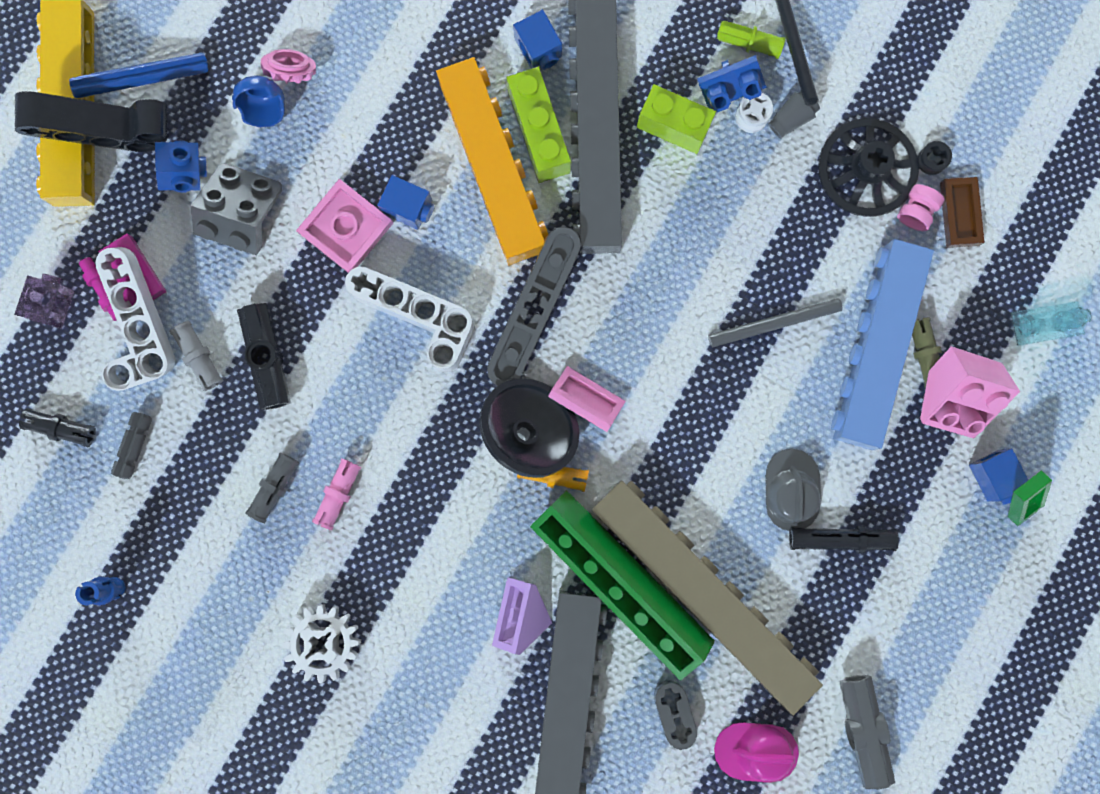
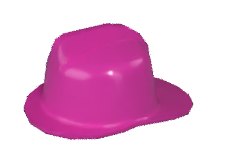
M732 724L722 730L716 739L714 747L715 759L721 770L732 778L744 781L769 783L781 781L792 773L799 757L798 745L793 735L783 727L769 724Z

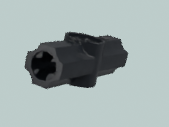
M254 303L243 306L237 310L246 347L244 352L245 360L251 368L260 410L276 409L291 404L282 365L283 354L278 348L269 306L267 303ZM269 348L271 351L270 360L264 365H259L258 354L261 350Z

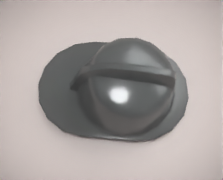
M793 448L782 450L772 457L766 469L767 514L771 521L782 530L789 531L791 527L807 528L813 524L819 515L821 506V484L818 465L810 455L802 450Z

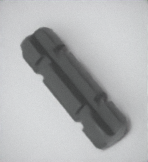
M139 412L131 414L128 422L130 429L125 430L117 453L119 460L114 461L111 470L112 475L122 479H130L135 469L133 462H137L146 438L144 431L149 430L152 421L150 416Z

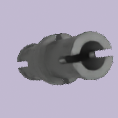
M279 453L266 479L262 478L259 482L261 488L248 510H246V515L256 521L266 523V519L279 497H284L287 492L284 488L296 467L300 464L297 460L284 453Z

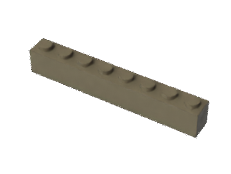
M622 480L619 481L591 511L756 680L794 716L823 686L815 677L819 671L805 657L799 661L790 652L794 648L793 644L780 632L774 635L765 626L769 620L755 606L749 610L740 601L744 595L734 584L728 581L724 585L716 576L719 569L706 556L699 559L691 551L695 545L681 531L675 535L666 524L670 521L669 518L657 506L650 509L641 500L645 494L632 481L627 485Z

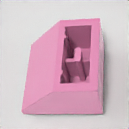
M951 346L929 370L920 420L923 424L975 438L1008 406L1020 390L1003 363Z

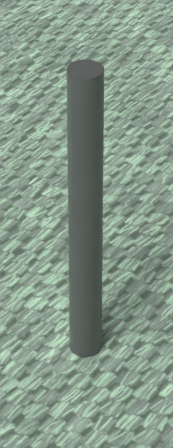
M839 298L709 334L708 340L711 348L840 312L842 311V303Z

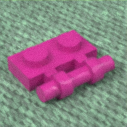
M128 233L98 251L100 253L106 248L117 247L129 249L138 260L152 299L155 300L167 292L134 238ZM91 257L84 258L79 262V266L84 272L83 279L88 286L94 288L100 298L98 303L103 311L108 312L113 321H117L96 265ZM116 258L111 263L113 269L123 264L121 258ZM126 276L116 280L118 283L130 281V277ZM127 287L124 290L123 298L125 302L129 300L133 306L136 303L137 295L133 289Z

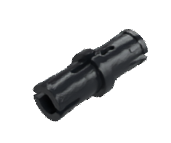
M26 408L20 416L29 420L27 422L19 420V428L22 430L47 435L49 440L56 442L62 439L87 448L93 443L94 438L85 435L96 434L95 426L70 421L65 415L55 414L52 416L30 408Z

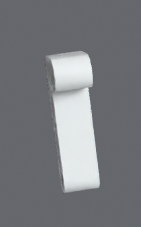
M123 247L102 250L96 258V269L130 352L128 355L108 362L102 370V380L110 389L120 391L158 379L171 372L175 365V355L134 253ZM116 258H121L123 264L113 269L111 263ZM126 276L130 277V281L117 283L116 279ZM127 287L133 289L137 295L136 303L133 306L127 304L123 298L124 290ZM139 320L147 323L150 328V334L147 338H142L136 332V325ZM151 353L161 357L163 366L160 371L150 366L149 356ZM118 365H123L128 369L130 376L127 382L120 380L116 375Z
M356 267L347 274L345 280L346 288L356 300L434 333L428 347L427 356L436 370L448 373L459 366L474 330L472 317L466 309L366 267ZM367 280L373 288L378 289L377 295L368 288L363 287L360 290L357 287L358 282L364 283ZM393 291H401L403 293L401 303L395 306L388 305L386 301L387 296ZM423 304L435 306L433 316L428 319L419 318L418 309ZM460 316L465 318L467 325L464 330L453 332L449 329V322L454 317ZM445 347L452 349L453 358L450 362L446 364L436 362L435 356L439 349Z

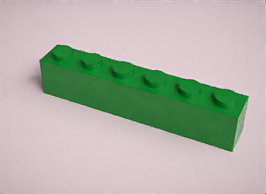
M567 490L530 526L680 681L705 662L715 640Z

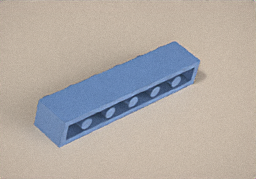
M893 239L884 247H880L874 266L878 267L876 279L870 281L866 292V299L870 300L867 312L861 314L857 326V331L861 332L858 345L854 344L849 356V364H852L850 376L845 377L840 389V397H844L841 410H836L831 423V429L835 430L834 440L869 450L882 449L932 261L933 249Z

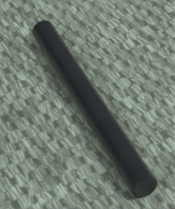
M775 0L805 105H814L819 99L790 0Z

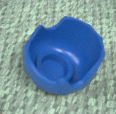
M257 75L245 77L235 84L232 95L233 108L239 109L244 123L261 128L272 127L282 121L285 114V97L277 83L268 77Z

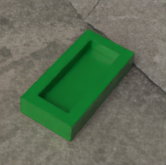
M1042 470L1013 492L1008 518L1017 526L1021 525L1045 506L1052 480Z

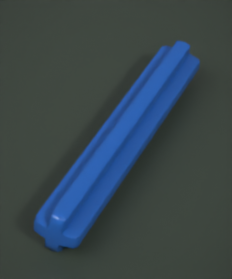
M196 53L72 77L69 79V85L75 98H82L208 72V62L204 53Z

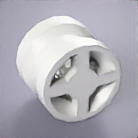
M764 93L751 100L743 97L735 115L736 123L740 129L748 133L761 131L773 113L771 99Z

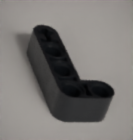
M22 91L15 94V131L32 137L134 152H151L155 150V142L167 141V105L158 100L142 99L134 102L128 108L39 92Z

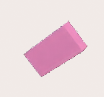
M568 366L548 396L608 432L626 402Z

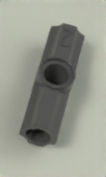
M869 675L846 677L839 681L848 718L845 719V730L849 744L856 754L862 785L865 789L879 790L889 788L892 784L896 783L887 744H890V733L883 714L879 712L872 677Z

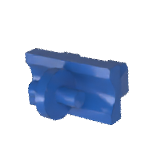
M756 55L732 65L729 64L728 60L721 62L722 69L697 78L707 107L717 113L728 109L731 102L744 97L751 100L759 97L762 94V89L767 88Z

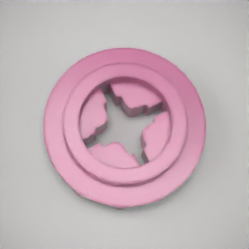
M289 49L275 50L261 58L263 75L272 77L274 81L281 80L285 81L286 84L288 82L299 84L302 80H311L312 76L316 74V63L314 60L299 51Z

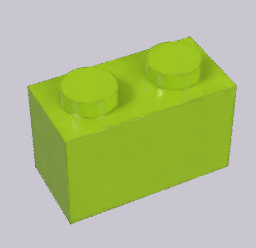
M653 84L640 112L637 128L698 154L716 111Z

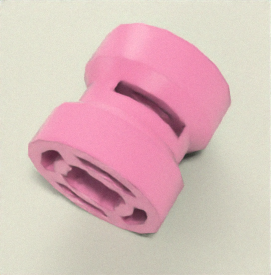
M917 184L912 187L908 195L909 202L901 207L897 218L909 228L924 232L929 230L933 223L932 215L940 210L944 203V197L931 187Z

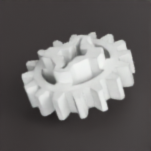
M325 604L318 605L316 613H314L311 607L303 610L305 618L299 615L292 618L293 623L296 625L295 628L288 627L284 630V633L291 637L289 641L282 643V648L290 649L291 654L287 655L284 660L285 662L294 660L296 665L292 672L295 674L300 670H304L305 681H309L314 675H317L318 683H323L326 680L327 674L334 681L340 677L338 668L344 672L349 671L351 665L347 659L355 660L359 656L356 651L352 650V647L361 643V639L352 637V633L358 629V626L353 625L349 627L347 622L351 615L348 613L340 618L338 616L339 607L337 606L333 607L329 613L326 612ZM326 620L331 622L328 627H319L316 623L313 624L312 621ZM331 633L327 638L328 641L325 643L326 648L312 654L317 648L318 639ZM341 633L344 639L343 650L339 647V635ZM300 637L304 640L303 653L300 650ZM315 660H324L332 665L321 667L312 663Z

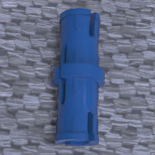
M101 576L81 583L83 587H77L75 596L82 605L94 604L100 606L119 599V595L125 593L126 587L120 578Z

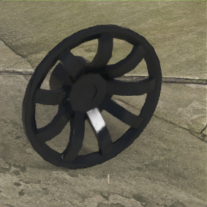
M857 119L840 126L825 141L818 160V174L826 195L842 210L857 216L877 217L899 208L908 199L912 187L916 185L918 180V156L909 138L899 128L879 119ZM865 127V145L857 144L851 139L847 131ZM875 127L893 134V136L887 143L875 141ZM840 138L844 146L854 155L837 156L829 152L833 144ZM899 141L906 149L909 159L895 160L892 148ZM827 163L851 166L852 169L830 181ZM911 168L907 186L902 185L893 177L891 169ZM857 178L859 181L849 202H847L834 189ZM882 181L892 190L901 194L896 200L885 205L882 197ZM867 184H871L872 197L876 208L857 206Z

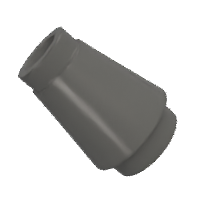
M793 92L768 125L775 135L781 139L816 118L815 113L820 110L818 102L811 106L805 105L802 92Z

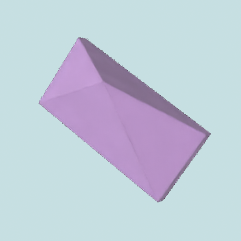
M507 577L492 646L520 655L552 624V621L536 585Z

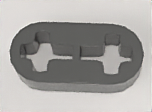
M671 680L663 681L655 688L654 702L665 737L674 748L679 750L688 749L696 742L697 728L687 695L682 686L677 682ZM671 688L673 693H679L680 696L675 698L677 711L671 712L667 702H661V698L666 696L665 690ZM678 717L684 728L690 727V731L685 733L686 739L682 741L677 736H671V733L676 731L674 719Z

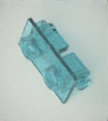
M1078 301L1011 312L1017 346L1085 335L1084 326L1086 323L1091 322V312L1089 309H1083V307L1079 306Z

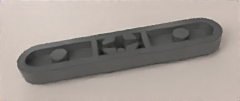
M560 227L552 230L540 250L488 362V377L496 386L508 380L519 379L525 369L580 251V238L571 228ZM542 290L543 293L539 301V306L543 308L542 313H534L529 323L524 324L528 313L524 303L526 301L532 302L536 298L538 291Z

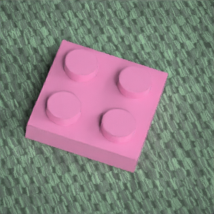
M338 179L296 231L349 273L360 265L394 223L341 179Z

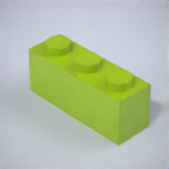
M539 66L507 76L508 94L538 184L570 174L571 160Z

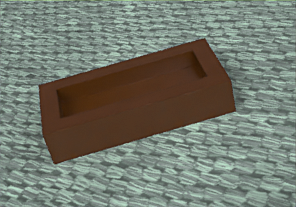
M978 177L942 180L940 182V190L944 197L942 210L946 248L971 247L984 244Z

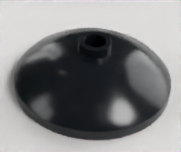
M512 379L493 389L482 405L479 426L486 448L498 463L518 475L541 478L559 472L572 460L579 444V425L573 411L548 397L552 387L533 379ZM517 433L522 434L525 440H522Z

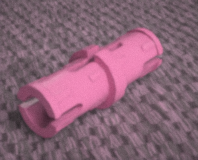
M343 458L340 460L341 462L330 486H325L323 492L326 494L315 518L312 520L313 523L321 524V527L333 530L344 502H349L351 496L348 494L359 470L362 468Z

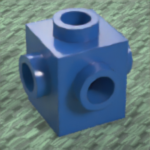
M186 141L155 142V167L158 190H174L180 193L201 191L200 177H207L206 157L199 156L198 143H188Z

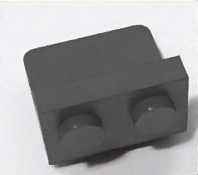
M220 164L190 205L193 234L257 256L262 248V222L281 194L282 184L279 181L229 164Z

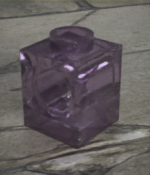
M45 273L42 274L41 279L27 275L14 315L62 329L74 291L62 286L64 280ZM49 292L50 300L45 306H42V298Z

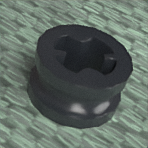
M941 141L928 143L918 154L919 169L928 175L941 173L952 160L950 147ZM932 151L934 156L941 157L937 165L934 160L929 161L927 158Z

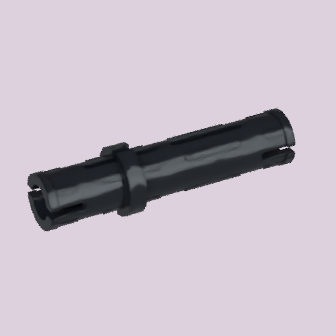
M856 526L855 529L791 527L789 530V546L791 550H855L857 554H865L866 550L897 551L899 545L897 529H866L865 526Z

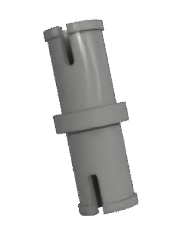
M185 321L176 325L169 332L173 335L185 356L182 359L186 366L190 365L202 386V390H210L222 383L223 379L209 358L211 352L208 347H203L191 326V322Z

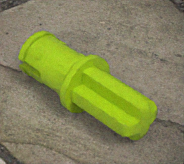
M722 21L717 34L719 41L746 48L747 53L752 50L773 56L776 59L780 57L785 43V37H778L758 31L757 26H754L752 29L728 21Z

